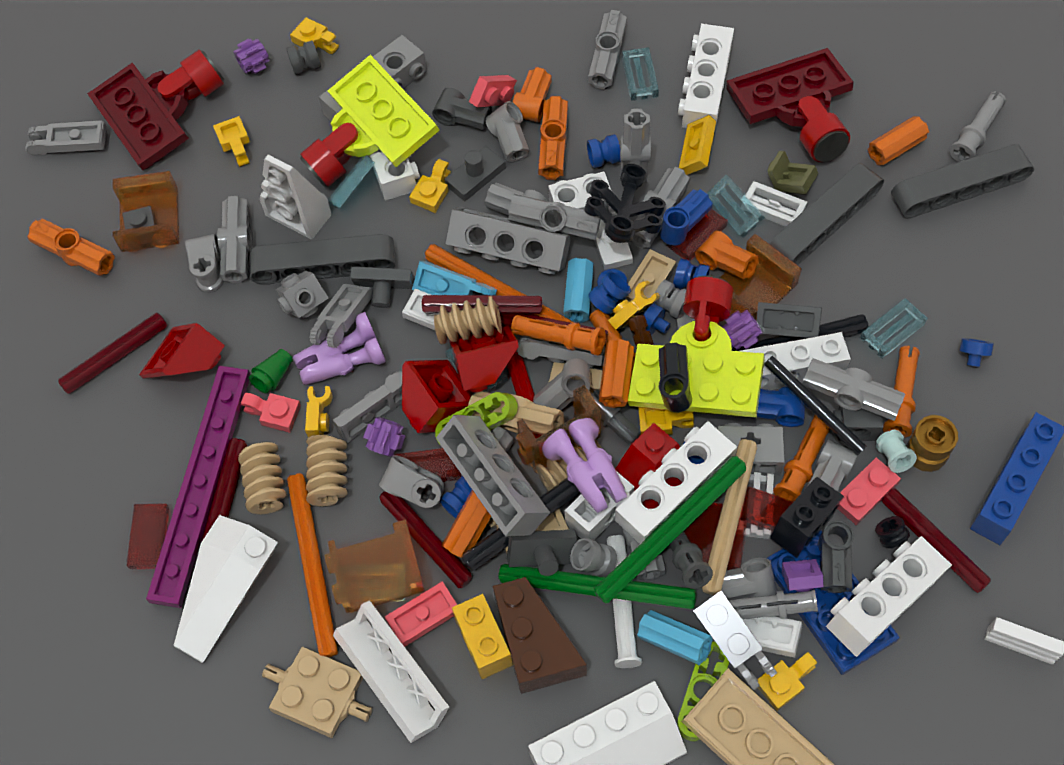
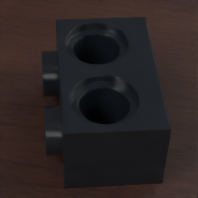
M816 477L781 515L770 539L798 558L831 520L844 496Z

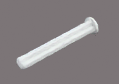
M622 535L609 536L607 538V545L613 547L617 554L616 567L627 557L626 543ZM613 598L618 659L614 661L615 667L634 668L640 666L642 659L637 657L632 601Z

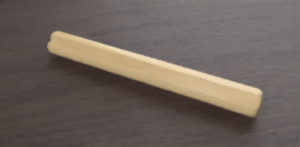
M742 439L739 441L736 456L746 464V471L726 491L708 561L709 566L713 570V576L709 583L702 587L703 592L714 596L722 589L757 450V444L752 440Z

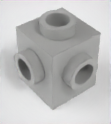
M306 270L299 275L293 273L281 281L282 286L276 289L280 296L277 302L286 315L290 313L297 318L311 316L318 310L317 306L328 299L315 275Z

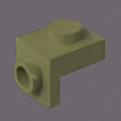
M779 151L769 165L768 175L776 190L806 194L817 177L818 171L815 165L790 163L786 152Z

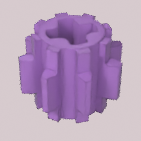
M246 39L237 44L238 49L233 51L244 73L252 72V74H256L266 68L265 64L270 61L269 56L258 39L254 41Z
M737 310L729 318L725 319L727 323L722 326L729 335L732 345L736 350L743 346L747 350L758 342L759 339L757 337L763 333L757 321L748 310L742 313Z
M376 417L374 423H368L363 438L368 439L366 447L379 454L393 456L395 450H401L405 439V435L401 434L403 426L394 421Z

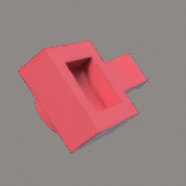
M245 393L241 401V405L245 406V413L260 416L259 421L262 426L291 433L301 407L299 400L272 393L269 394L267 401L257 395Z

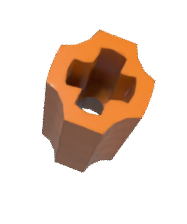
M919 116L911 117L870 142L867 149L870 158L877 165H885L927 139V134L929 133L928 126Z
M617 339L609 340L606 343L598 399L604 406L611 408L625 407L628 402L634 346L629 341Z
M473 490L470 492L442 543L444 548L462 558L465 552L476 545L491 518V515Z

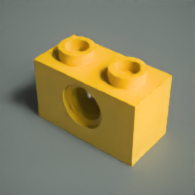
M483 594L452 607L455 621L481 679L513 666L509 649Z

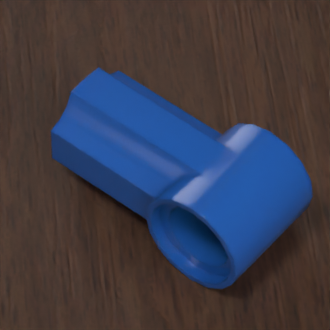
M693 189L677 206L670 207L665 211L660 230L661 239L665 243L675 246L684 242L687 233L712 209L713 203L709 199L708 194L701 189Z
M782 387L778 391L761 389L757 418L775 419L782 426L798 427L803 425L805 421V404L787 387Z

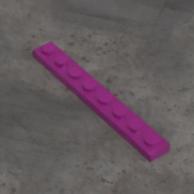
M226 366L218 367L146 597L149 603L182 608L228 443L233 438L242 408L241 401L250 381L249 376L251 374L247 369Z

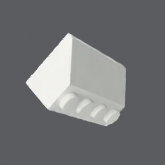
M655 681L528 745L529 754L534 765H666L687 754L673 714Z

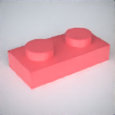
M509 75L479 76L469 102L476 107L501 106L513 97V88L517 80Z
M876 457L840 492L844 498L837 509L857 525L882 501L887 492L899 484L901 478Z
M442 581L384 617L394 634L405 647L454 617L452 607L456 606L457 603Z

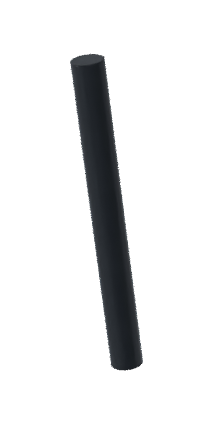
M773 355L764 363L787 388L857 455L867 447Z

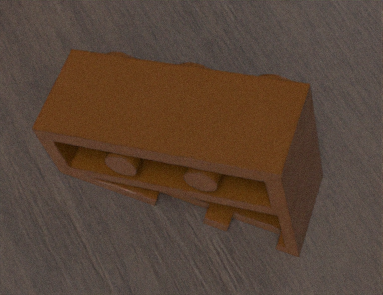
M526 577L493 586L495 601L521 694L587 676V664Z

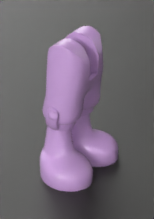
M365 312L356 316V329L343 337V341L337 348L329 347L327 341L324 340L320 345L314 344L293 356L296 367L302 369L300 377L304 385L320 382L339 375H346L354 369L355 365L363 363L380 365L386 362ZM365 345L362 349L356 352L344 354L348 352V350Z
M578 419L569 426L571 437L583 449L587 461H583L579 457L564 429L555 431L546 439L542 446L544 456L551 461L563 459L566 462L568 481L575 484L582 496L597 513L608 508L600 490L605 488L615 503L627 498L621 480L611 463L612 456L596 445L595 439L599 434V427L593 419Z

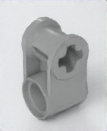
M216 234L186 240L185 246L189 270L196 277L199 289L204 292L216 291L223 284L220 276L221 252Z
M398 455L391 457L379 483V486L384 491L394 496L402 497L423 508H430L436 505L444 491V482L440 476ZM427 484L433 487L429 496L424 494Z

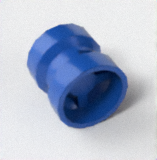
M615 134L606 136L604 140H601V143L597 139L587 140L588 157L593 169L602 167L604 160L606 163L610 162L612 164L621 162L620 145Z
M681 258L673 280L675 288H686L687 283L692 277L709 276L710 266L704 264L696 266L691 264L690 260Z
M609 271L603 277L602 284L595 286L588 295L596 308L603 313L611 314L612 310L618 305L617 302L625 299L630 294L631 288L620 275Z
M461 476L456 481L453 491L446 492L439 501L445 510L456 519L472 488L464 477Z

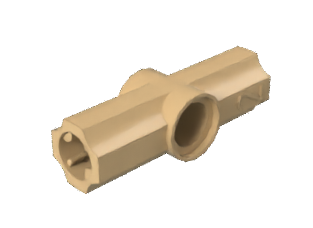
M483 391L476 392L474 395L471 396L469 405L483 399L491 393ZM511 394L515 397L518 404L517 413L512 420L500 426L519 434H524L527 431L550 437L555 431L563 429L564 413L559 409L538 405L529 399ZM501 402V406L495 410H489L490 413H502L501 409L505 406V403ZM477 411L472 414V416H480L481 418L480 413Z

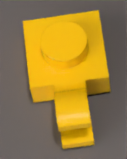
M307 17L290 34L292 42L299 46H303L304 42L313 40L315 48L319 47L329 54H333L339 48L338 44L332 42L336 38L334 33L328 31L326 26Z
M240 116L213 125L223 151L226 152L232 149L239 167L250 163L243 145L250 143Z
M438 159L434 164L431 177L421 176L409 196L410 203L436 213L449 192L448 185L445 184L444 180L451 174V171L447 170L448 162Z
M643 281L636 286L634 300L629 302L625 299L612 310L615 315L608 321L615 330L627 326L628 319L638 316L649 304L655 303L659 299V293L653 294L650 298L644 295V289L650 284L649 281Z
M310 386L307 390L309 402H307L305 432L308 437L324 435V432L329 431V415L324 413L323 410L333 399L329 386H325V394L322 397H315V390L313 386Z
M638 407L641 434L653 423L658 425L668 435L673 434L672 426L679 428L694 427L693 412L683 411L674 413L668 409Z
M809 652L799 658L790 668L781 660L774 666L777 674L773 677L766 673L758 678L760 686L757 688L775 710L778 711L804 691L805 687L799 680L816 668L817 661Z

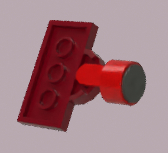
M828 48L726 81L727 91L750 124L777 116L786 124L803 127L800 133V141L812 159L817 162H827L837 158L846 150L850 142V133L837 115L829 113L831 97L852 91L854 82Z
M198 49L180 62L181 67L171 74H165L162 70L153 73L146 79H144L132 62L87 93L143 171L189 139L176 122L184 113L188 100L196 98L200 94L207 97L224 85V78L203 50L200 51Z

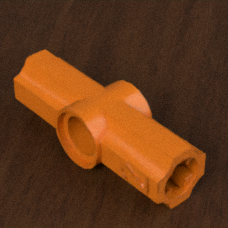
M551 96L549 99L544 100L543 119L540 128L541 143L538 174L547 180H556L558 177L563 176L568 101L562 99L561 96Z
M43 218L38 221L35 220L29 227L27 237L31 243L62 257L68 265L80 266L98 276L107 275L113 268L114 254L80 237L79 233L74 229H63Z

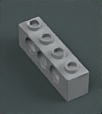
M403 35L373 56L402 88H405L415 79H419L427 71L424 52ZM328 91L319 96L323 115L332 121L342 108Z
M457 207L452 209L446 244L454 246V251L471 254V251L482 253V257L485 259L499 260V257L509 259L510 264L514 266L527 267L530 264L538 266V271L555 274L556 271H561L565 268L572 234L559 231L549 232L542 227L508 220L506 217ZM477 227L483 229L486 234L484 242L478 241L475 237V229ZM504 234H508L513 238L514 247L512 249L505 247L503 244ZM532 241H537L542 245L543 252L541 256L535 255L531 251Z
M453 415L436 439L505 536L531 535L550 514V511L480 416Z

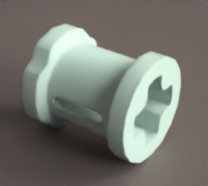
M894 429L884 432L876 440V448L888 459L890 470L900 473L911 468L915 464L917 456L903 442V434L899 430Z

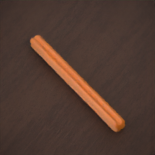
M431 244L425 251L426 260L440 267L476 279V282L492 286L497 289L496 295L527 296L435 244ZM543 304L540 314H531L573 323L570 319Z
M297 473L290 475L287 478L318 652L320 656L329 658L338 654L337 643L333 637V622L311 506L306 501L308 494L306 480L303 474Z

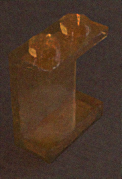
M170 171L113 179V190L120 201V230L113 231V238L121 252H135L140 249L164 248L169 245L179 244L178 188ZM147 206L152 207L156 225L125 229L123 212Z
M754 234L747 241L746 245L747 251L758 255L759 263L750 279H742L726 271L719 278L727 281L734 290L730 315L737 310L740 313L748 310L757 321L758 302L778 304L798 285L802 269L758 235Z
M585 385L573 391L574 418L537 439L523 419L517 421L518 435L515 437L520 446L517 449L518 455L525 466L529 464L532 466L535 473H537L536 465L541 464L545 468L547 467L548 459L542 452V446L546 439L555 431L564 429L572 445L580 449V446L574 442L569 433V426L578 419L591 418L599 427V434L596 440L601 437V408Z
M406 520L393 523L395 531L393 534L338 549L334 540L327 541L330 553L324 555L329 574L335 573L337 584L332 585L334 599L337 605L342 603L347 614L359 611L361 604L369 600L373 606L425 592Z

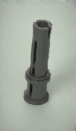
M683 531L669 544L673 551L672 562L677 569L682 571L684 584L691 589H698L709 583L713 576V570L708 563L703 562L702 551L698 545L691 543L685 531ZM693 571H696L698 578H695Z

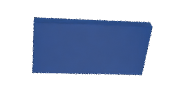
M822 531L818 533L798 558L794 557L784 548L767 558L771 561L774 579L784 594L799 591H789L782 575V562L816 559L821 569V551L819 550L818 541ZM852 573L853 591V589L859 584V581ZM813 588L812 590H815L818 612L798 613L841 675H844L897 642L900 638L890 625L856 657L826 627L834 617L830 612L832 608L844 597L849 601L855 597L852 591L828 593L821 590V588Z

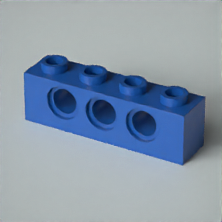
M1037 412L1034 414L971 525L970 529L998 545L1002 544L1013 529L1063 436L1064 426Z

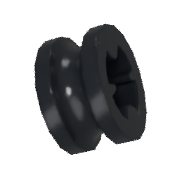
M899 516L888 517L879 522L875 528L876 534L880 537L881 544L886 548L898 547L910 537V532L905 527L904 520Z

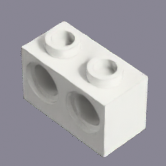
M380 150L368 155L385 201L413 191L416 186L415 179L420 178L415 162L410 163L407 158L395 167Z
M605 172L591 173L580 178L568 181L562 180L548 185L549 202H560L565 204V206L584 210L587 198L592 197L589 194L592 181L599 179L609 185ZM604 201V207H605L608 211H610V212L614 211V210ZM552 209L556 224H560L562 221L561 213L556 209Z

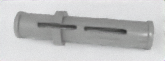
M815 590L784 594L783 591H776L777 595L728 600L734 609H742L736 610L742 619L778 615L782 619L787 618V614L818 612Z

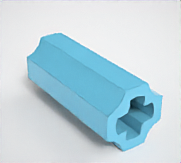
M573 258L568 261L563 313L564 317L573 322L583 323L589 320L591 300L588 294L592 291L594 263L587 258Z
M652 610L642 617L637 634L639 639L697 665L706 661L713 641L711 635Z

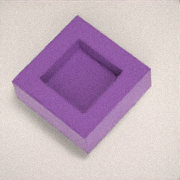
M816 559L782 562V575L789 591L806 592L813 588L823 587V574Z

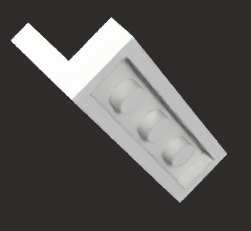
M370 600L361 604L356 618L336 628L333 637L404 735L412 743L438 728L449 706Z

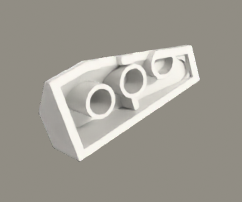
M267 155L264 159L262 174L265 180L261 184V188L264 191L259 199L265 216L312 240L332 215L327 197L319 192L294 167Z
M221 515L218 516L201 542L174 647L201 663L205 661L274 553L278 544L277 541L248 524Z

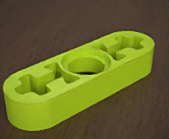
M492 393L441 420L436 426L435 437L438 436L453 415L472 416L476 411L480 413L481 419L491 431L515 417L518 410L517 401L509 393ZM501 402L505 403V406L501 409L502 413H490L489 410H495L501 406Z
M712 641L711 651L708 656L713 651L719 653L718 659L723 661V663H716L712 675L706 673L709 664L708 658L700 665L695 664L678 716V730L680 735L688 741L700 740L693 732L687 730L688 727L681 722L700 701L694 694V686L699 682H706L713 686L717 681L713 676H719L720 678L729 665V660L715 641ZM691 702L694 706H688L687 704Z

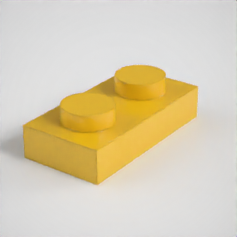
M710 115L687 125L679 168L684 170L686 175L708 167L716 120Z

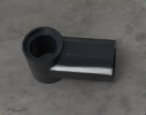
M677 342L667 343L662 348H659L660 381L658 387L664 406L671 412L680 413L687 410L692 403L687 347ZM674 390H682L677 395H669Z

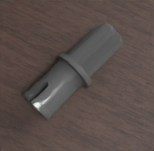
M596 389L583 404L604 422L602 424L604 427L608 425L627 444L634 442L640 435V430L620 412V407H607L598 401L599 390Z

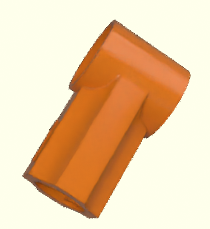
M535 67V69L529 70L521 92H516L513 103L520 109L523 119L538 123L542 119L544 100L552 82V75L548 74L543 68Z
M714 231L695 252L697 261L700 264L710 266V270H715L719 267L742 279H750L759 263L758 255L734 245L732 240L721 231Z

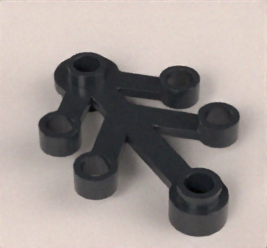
M627 164L623 167L620 176L621 184L624 187L621 201L609 189V185L605 181L596 179L592 181L589 189V194L592 197L587 198L584 207L587 214L599 216L606 224L604 228L606 235L616 243L629 242L634 238L636 232L643 230L656 234L659 232L662 224V219L659 216L662 215L666 205L663 199L650 197L647 201L632 204L635 190L642 186L646 176L645 170L636 164ZM604 201L617 213V215L614 216L610 211H608L604 207ZM649 213L645 216L644 219L632 221L629 218L640 214Z

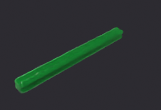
M732 456L594 588L596 596L602 602L609 603L746 471V464L738 456Z
M508 564L500 566L498 575L501 583L526 577L533 588L596 596L594 588L605 578L557 571L551 576H543L538 568L509 567ZM631 581L614 599L692 609L696 603V592L691 588Z

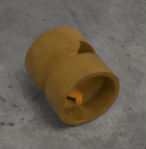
M930 415L918 422L907 444V448L912 449L917 456L916 462L913 465L915 468L921 471L932 472L939 470L945 465L958 441V431L949 419L939 415Z

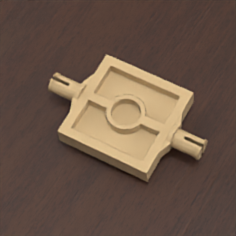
M301 647L293 664L286 671L269 663L265 666L266 669L263 670V678L279 683L278 691L269 706L270 711L327 737L333 738L339 724L349 714L365 722L369 720V716L372 714L373 708L355 701L356 691L363 680L359 671L328 657L320 656L318 653Z

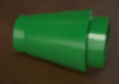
M279 349L276 353L252 368V374L249 376L251 384L265 394L270 390H275L293 362L292 356L287 351Z

